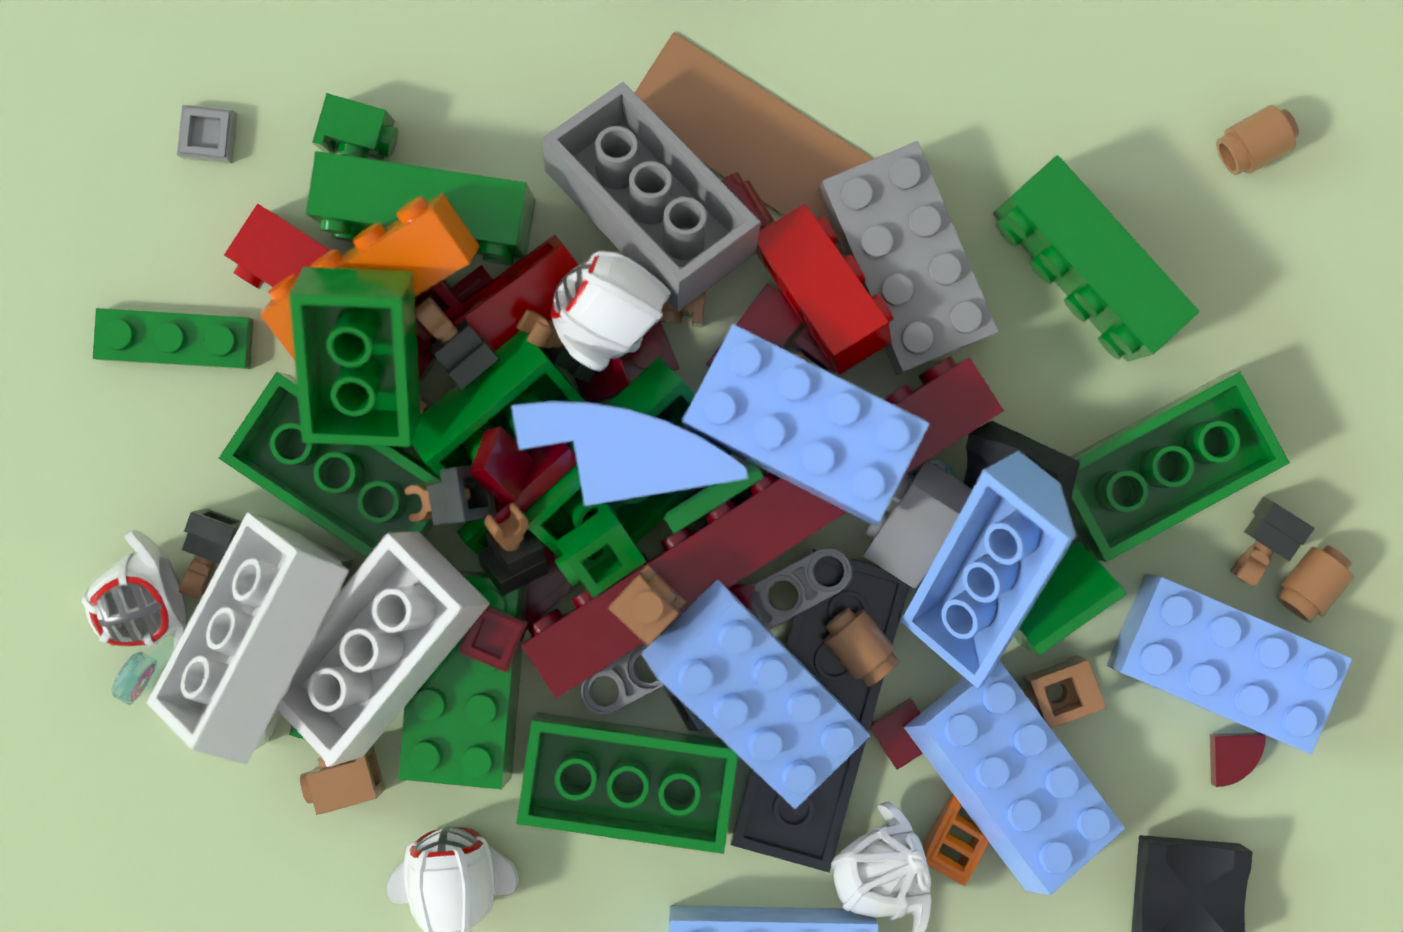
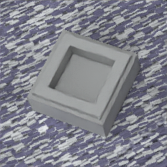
M182 105L177 155L184 159L232 163L237 113L229 109Z

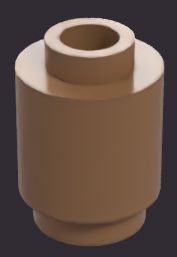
M1269 105L1227 128L1224 136L1217 139L1216 147L1223 164L1232 174L1238 175L1242 172L1250 174L1293 151L1296 147L1295 137L1299 135V129L1289 111L1286 109L1280 111L1276 106Z
M1326 545L1323 550L1311 547L1281 583L1283 590L1277 599L1293 614L1311 623L1317 615L1324 616L1353 581L1354 576L1348 570L1352 563L1345 555L1331 546Z
M848 607L825 626L830 634L823 642L854 680L861 679L867 687L877 683L899 663V660L893 654L894 645L864 609L854 614Z

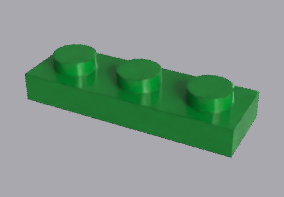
M96 308L93 359L250 369L253 319L248 317Z

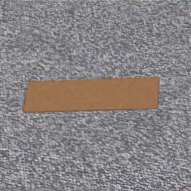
M675 32L672 33L635 91V94L705 166L724 178L738 172L743 181L749 180L764 204L783 216L806 204L816 219L823 215L830 223L834 232L835 229L818 192L821 182L873 160ZM838 239V242L834 245L839 252L845 255Z

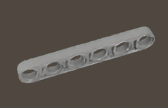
M829 548L818 550L754 584L756 586L751 613L768 630H771L847 588L853 577L851 560L845 553ZM827 556L837 558L844 568L842 580L832 587L820 584L815 576L817 562ZM782 580L792 583L798 591L796 605L787 611L775 608L770 600L772 586ZM646 643L631 650L583 681L580 694L588 710L595 714H610L665 686L659 679L655 682H647L641 679L637 673V661L642 656L641 653L648 647ZM601 676L610 677L618 685V698L609 706L598 703L593 696V685Z

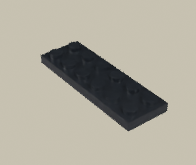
M812 548L811 554L818 550ZM827 556L817 562L815 576L820 584L832 587L837 585L843 578L844 568L837 558ZM850 559L853 567V577L849 586L833 597L793 617L785 647L853 714L869 733L884 677L870 687H867L861 679L854 680L823 642L830 634L825 626L848 607L854 614L864 609L893 644L909 585L881 567ZM866 741L796 809L751 768L730 840L731 845L830 873L831 863L835 855Z

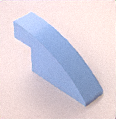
M546 401L512 405L519 449L574 441L585 506L748 479L746 467L733 457L698 435L657 417L627 408L591 402Z

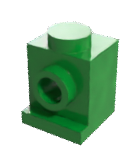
M326 93L312 143L322 152L333 153L336 145L338 146L337 153L340 155L367 159L369 155L384 159V156L390 158L396 147L398 128L393 127L395 120L384 109Z
M606 503L596 507L599 511L597 514L555 542L563 554L555 562L572 587L582 581L593 598L646 562Z

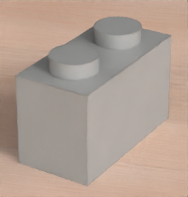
M928 461L922 463L914 476L907 473L902 477L891 498L896 502L889 512L885 510L880 522L876 526L869 524L865 534L872 537L863 556L916 589L930 569L973 489Z

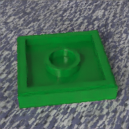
M749 461L744 463L743 466L746 467L748 479L709 485L665 513L664 519L672 532L677 533L760 481L764 476L758 466Z

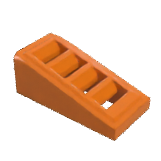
M952 793L925 838L922 848L927 865L959 884L966 886L989 841L976 824L958 814L962 805ZM952 824L973 836L968 844L948 833ZM943 843L962 854L958 862L939 852Z

